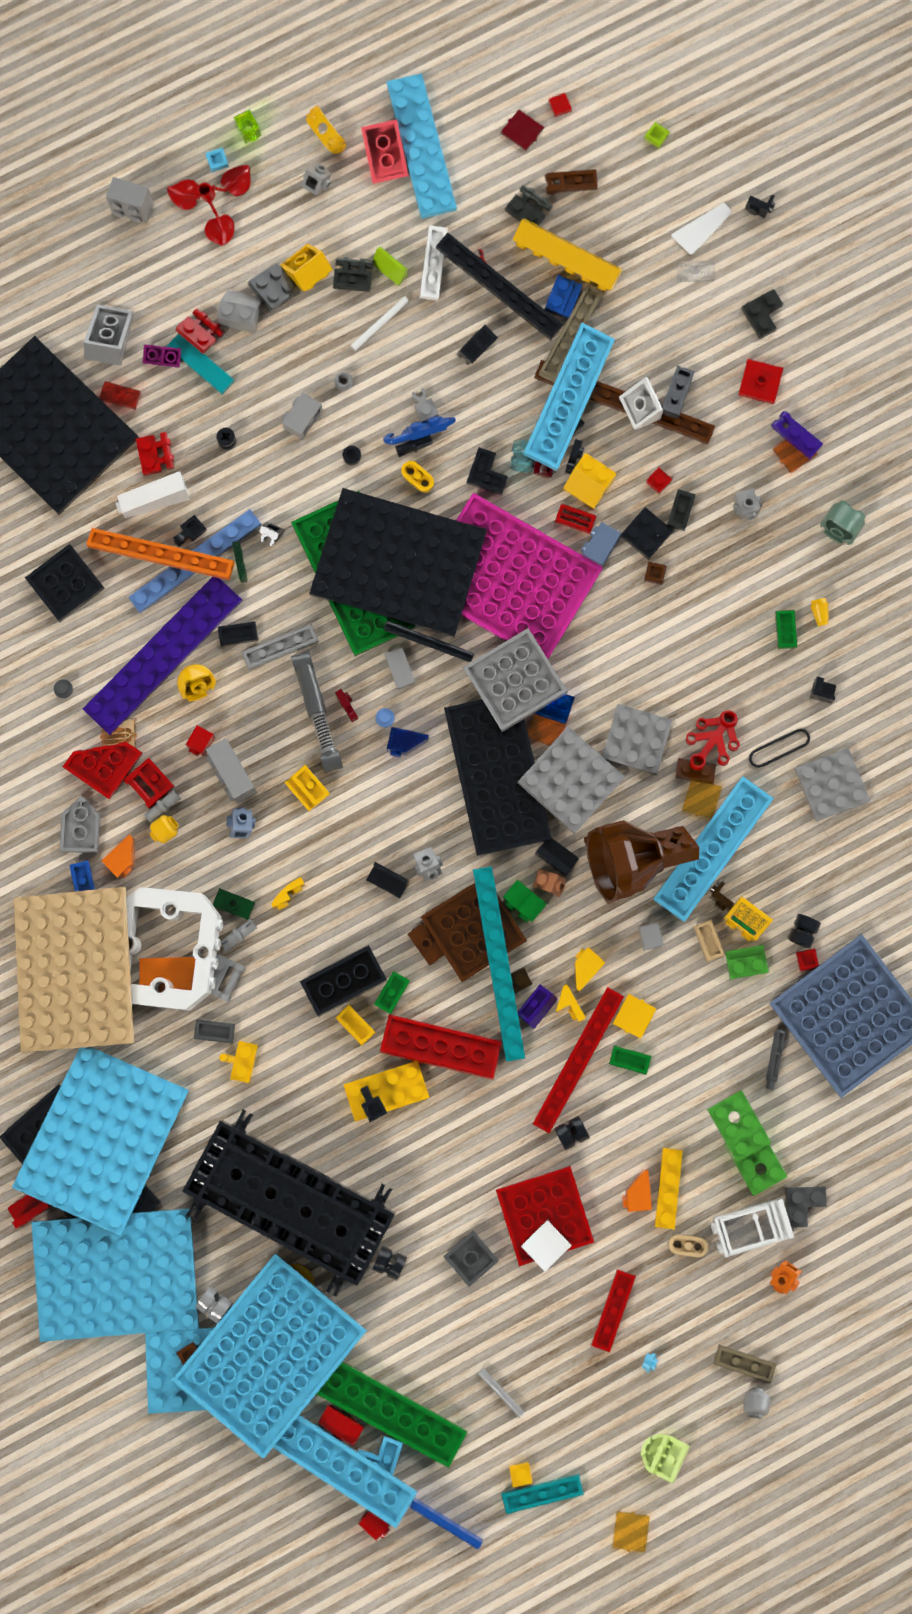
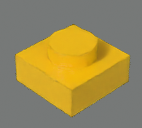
M529 1462L509 1465L513 1487L533 1483Z

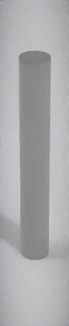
M484 1368L477 1373L519 1418L524 1414L521 1407Z

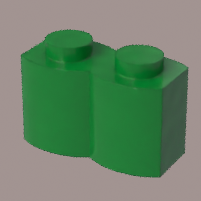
M518 879L503 896L505 900L504 905L510 910L515 908L520 913L518 916L526 923L528 921L533 923L547 906L541 898Z

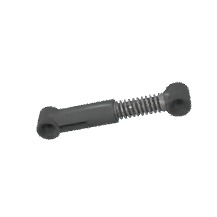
M307 651L293 655L291 659L304 698L308 717L313 720L315 733H317L319 746H321L320 758L324 772L327 773L341 769L343 764L339 751L333 745L331 732H329L330 729H328L329 726L326 723L327 719H325L326 716L324 715L327 713L310 653Z

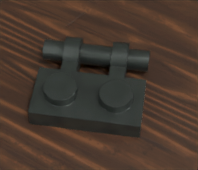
M522 185L519 191L524 196L521 198L516 194L505 207V212L519 222L522 219H526L539 226L545 219V214L541 211L545 209L550 212L553 205L548 203L545 197L541 198L531 187L527 188L525 185ZM531 199L538 205L533 207L528 201Z
M344 257L343 259L336 258V266H342V269L335 268L333 289L370 292L372 272L365 271V268L373 269V261H366V259L362 258L360 260H353L349 257ZM349 267H357V268H359V271H358V270H348V269H349Z

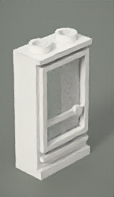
M781 1198L713 1217V1223H710L713 1234H717L719 1242H716L719 1254L723 1253L724 1257L794 1238L785 1205Z

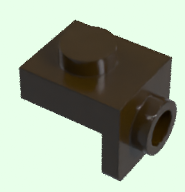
M722 880L719 884L716 882L709 892L712 894L709 898L716 902L714 905L721 911H729L735 903L719 892L725 884Z

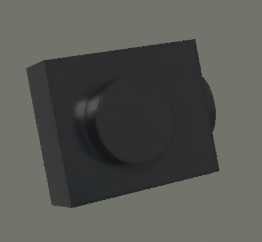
M771 194L766 203L750 195L745 210H748L754 216L758 215L765 218L767 213L771 214L776 203L773 200L775 196Z

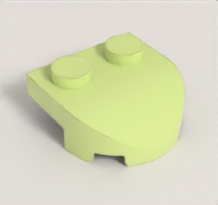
M665 1434L649 1437L641 1449L644 1467L650 1473L656 1474L670 1483H674L690 1445Z

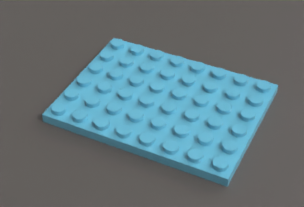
M79 1048L12 1188L122 1236L189 1090L95 1048Z
M190 1208L132 1213L122 1236L79 1217L32 1221L40 1342L199 1329L198 1309L195 1307L198 1302L191 1216H186Z
M275 1253L174 1376L172 1381L264 1459L367 1330Z

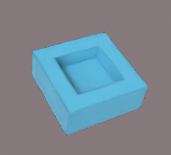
M223 147L205 153L211 172L229 167Z

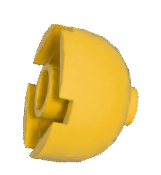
M200 664L184 667L177 678V688L184 700L186 698L190 702L206 697L208 694L205 692L210 688L213 690L216 685V678L212 672Z

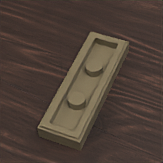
M718 1345L713 1362L714 1365L771 1383L777 1365L776 1363L722 1345Z

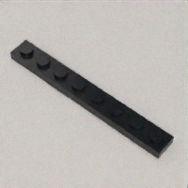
M448 232L436 245V249L550 341L563 327L561 322Z

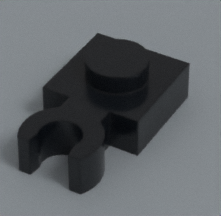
M575 439L565 473L571 475L577 459L582 458L584 448H582L583 441Z

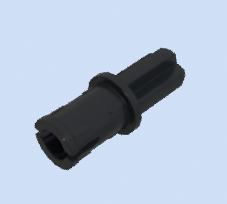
M428 435L396 445L395 448L398 456L401 457L411 452L416 453L417 450L432 445L433 441L431 436Z

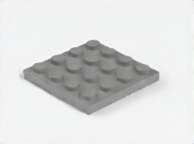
M529 628L463 667L502 732L568 693Z
M568 726L517 783L575 834L625 777Z

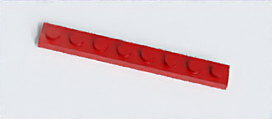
M609 987L606 988L534 1119L533 1125L550 1134L624 998L623 995Z

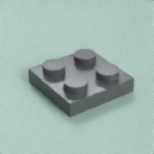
M278 263L248 281L250 288L271 312L298 295L301 290Z
M474 1230L443 1256L468 1287L499 1261Z

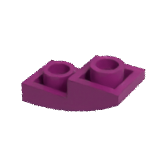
M144 344L142 363L180 368L181 349Z

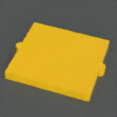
M628 994L612 1024L625 1030V1033L629 1032L641 1039L656 1008L645 1003L643 999L639 1000Z

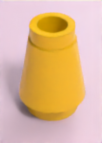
M826 598L812 600L810 608L817 626L828 625L829 612Z

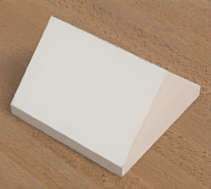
M647 377L619 396L634 430L661 419L663 409Z

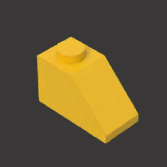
M589 947L586 950L582 948L574 956L577 958L574 962L575 987L578 993L605 964Z

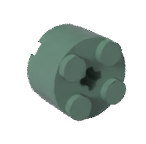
M841 500L839 503L831 506L820 523V527L825 528L824 533L833 541L840 544L845 541L848 542L847 545H851L864 527L866 516L863 512L856 511L850 507L846 501Z

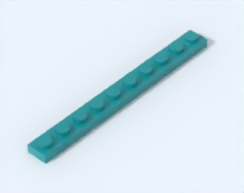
M492 866L473 869L506 1062L525 1059Z

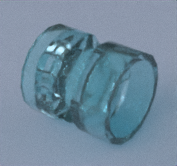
M519 439L513 441L512 452L514 455L511 456L510 469L517 472L534 471L535 460L523 455L529 440Z

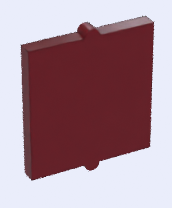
M518 109L514 116L508 119V123L502 129L501 134L527 151L532 143L537 141V137L544 130V126Z

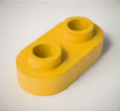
M407 461L402 465V477L418 491L428 493L433 489L434 479L432 475L414 461ZM413 470L414 473L410 475L407 471ZM426 481L428 485L422 486L421 483Z

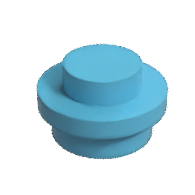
M647 1353L642 1368L647 1373H650L651 1370L655 1371L658 1359H656V1354Z

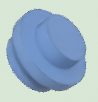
M384 708L377 712L376 722L379 726L386 728L394 723V713L390 709Z

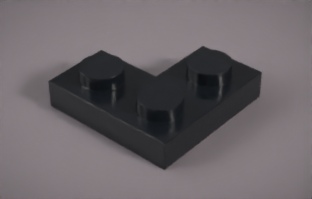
M478 447L466 484L502 495L508 476L491 471L496 457L495 452Z

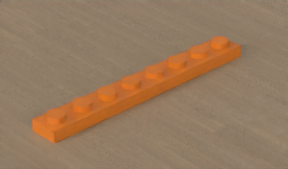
M96 528L91 529L86 543L88 548L225 580H230L235 565L234 560Z

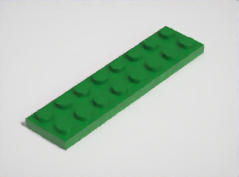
M343 1361L316 1393V1395L447 1468L450 1467L468 1432L464 1428Z

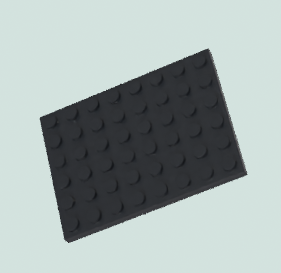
M33 336L0 368V458L60 515L127 451L139 436L36 336Z
M342 488L309 595L455 637L487 529Z

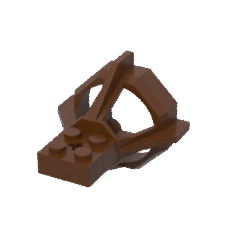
M622 820L596 827L588 832L587 837H584V843L587 846V859L595 887L607 904L623 901L633 896L636 892L644 891L653 878L662 872L664 868L699 860L700 847L684 826L649 833Z

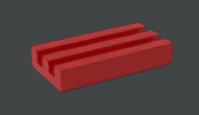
M561 503L555 523L590 534L596 515ZM565 510L583 516L585 518L591 519V521L589 522L580 519L578 517L563 513L562 511ZM560 517H563V518H566V519H569V520H572V521L581 523V524L586 525V526H589V527H588V528H587V527H584V526H582V525H579V524H576V523H573V522H570V521L561 519Z

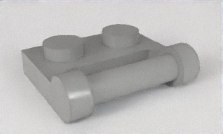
M216 954L218 967L217 970H214L213 977L216 979V984L211 994L229 1002L241 972L244 973L246 967ZM231 966L235 969L222 993L218 990Z

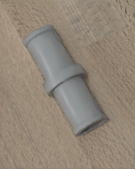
M172 790L161 801H156L157 804L144 813V816L152 823L163 813H167L168 809L176 802L181 800L180 796L175 790Z
M249 919L239 928H234L231 934L221 940L223 949L227 952L239 941L243 942L247 935L258 929L254 925L255 923Z

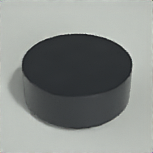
M353 445L347 446L342 453L344 462L348 465L358 464L361 460L360 449Z

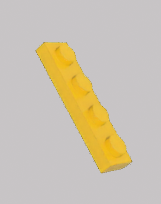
M662 1148L654 1227L675 1229L683 1150Z

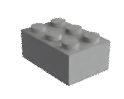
M226 738L206 749L208 755L205 757L213 769L217 768L218 771L214 773L222 785L226 784L227 787L224 790L231 802L235 800L237 804H240L257 794L255 787Z

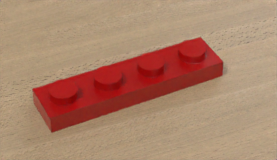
M619 1269L616 1270L591 1346L610 1353L636 1278L635 1275Z

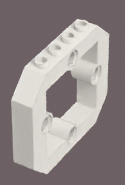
M140 887L126 898L128 939L133 942V947L129 950L130 972L132 957L141 950V942L135 937L139 908L160 910L162 916L171 921L181 919L184 913L202 915L198 944L193 949V956L196 961L192 991L174 989L170 980L158 977L151 982L150 986L131 984L132 1004L190 1011L212 993V989L215 988L216 979L213 977L214 970H217L218 967L216 954L221 945L219 931L223 929L221 915L208 898L201 893ZM171 906L176 908L173 915H169V908ZM207 948L208 956L202 958L201 951ZM161 983H164L166 988L164 992L160 993L158 987Z

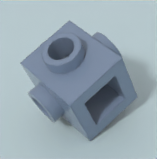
M239 807L233 809L230 816H227L226 825L230 827V838L249 839L252 829L255 827V817H252V810Z

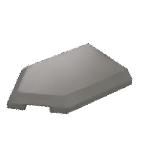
M82 795L68 809L61 813L60 852L98 853L100 814Z

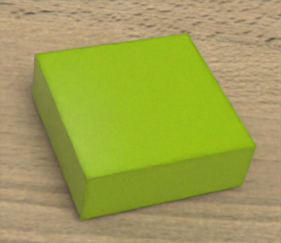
M654 122L644 136V139L660 148L669 136L670 131Z

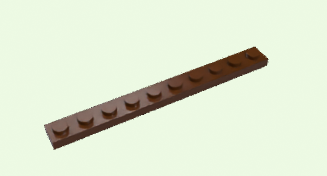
M541 359L534 379L553 386V382L539 376V372L545 363ZM596 381L589 400L626 413L619 398L626 391ZM681 412L678 419L662 414L660 420L652 423L707 445L715 429V425Z

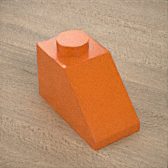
M129 834L101 860L119 879L122 877L126 878L132 872L131 869L134 867L135 839Z
M647 1169L641 1171L625 1190V1195L622 1196L623 1208L626 1207L628 1212L652 1210L649 1170Z

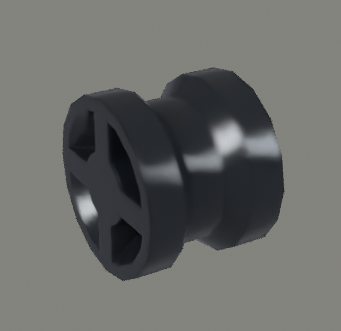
M222 428L217 432L216 439L222 449L230 450L236 445V437L233 430Z

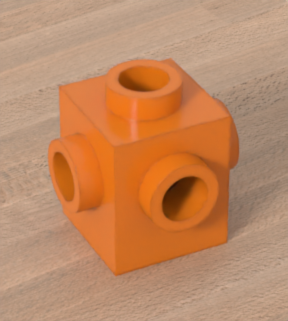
M785 1260L779 1267L776 1266L770 1274L772 1277L770 1284L780 1294H788L790 1291L794 1292L800 1284L798 1278L802 1271Z

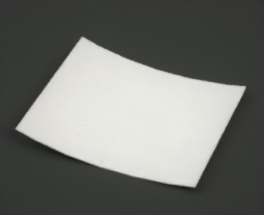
M547 1220L521 1247L546 1272L572 1245Z

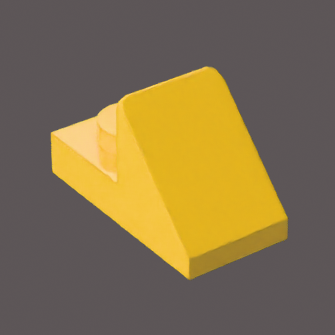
M564 985L555 1013L569 1006V1015L573 1021L577 1020L579 1023L586 1019L568 985Z

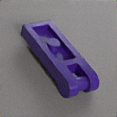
M783 411L779 415L780 418L775 420L771 427L811 459L822 447L823 443L796 422L788 412ZM784 423L789 426L787 429L783 427Z

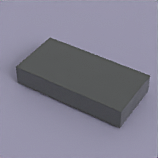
M196 1020L194 1039L233 1043L235 1024Z

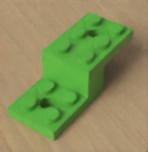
M742 1090L707 1109L725 1141V1148L753 1196L788 1177L769 1145L771 1141ZM732 1111L739 1114V1120L736 1123H732L729 1120V1114ZM759 1163L764 1164L766 1168L762 1175L757 1174L755 1171V1167Z

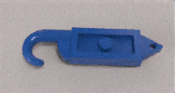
M434 416L422 423H412L399 436L393 437L394 433H389L383 438V441L388 445H395L408 440L419 439L447 430V427L455 423L456 419L455 417L442 418V416Z

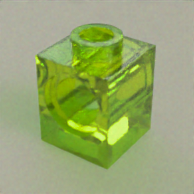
M250 109L233 117L235 126L245 144L254 142L261 136L260 127ZM247 126L252 127L250 130H245Z

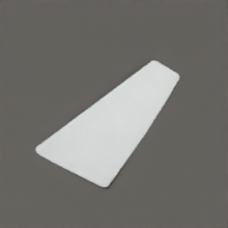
M722 203L674 232L671 236L692 255L717 230L732 211L725 203Z

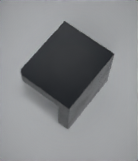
M817 676L813 682L810 698L832 704L835 701L836 685L824 682L825 678Z

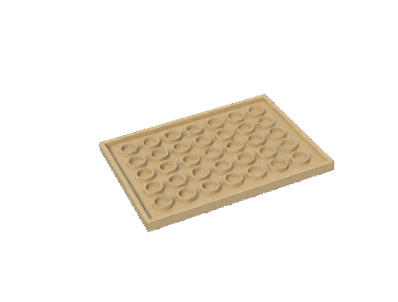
M126 887L14 898L21 1053L134 1043Z

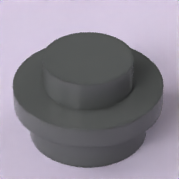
M61 679L54 685V693L59 698H68L73 692V686L68 680Z

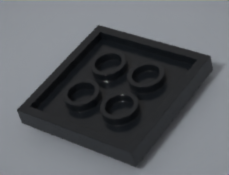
M68 544L25 577L59 623L105 589L71 544Z

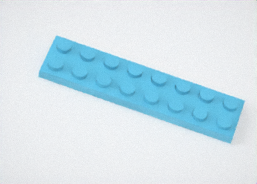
M422 73L386 81L395 119L398 122L402 146L421 219L457 211Z
M584 323L580 324L523 455L557 471L615 341L614 338Z
M742 776L695 842L700 847L699 860L677 865L653 900L685 922L774 798Z
M300 1414L273 1447L395 1528L398 1527L418 1491Z

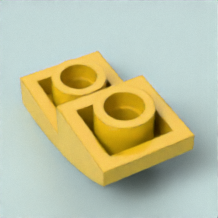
M299 877L283 888L271 903L272 907L281 910L289 906L288 902L291 901L289 893L292 892L294 895L303 890L302 887L306 886L303 879Z

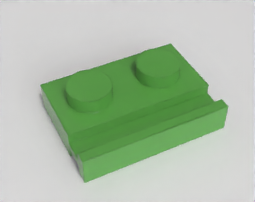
M764 945L725 951L730 979L769 973Z

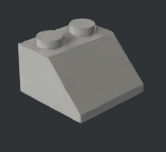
M227 290L221 299L218 309V324L228 328L255 333L263 303L258 296Z

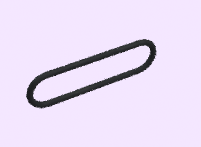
M797 729L753 750L749 755V761L754 767H764L808 745L810 735L804 729ZM797 732H804L807 735L806 743L761 765H756L752 761V756L755 752Z

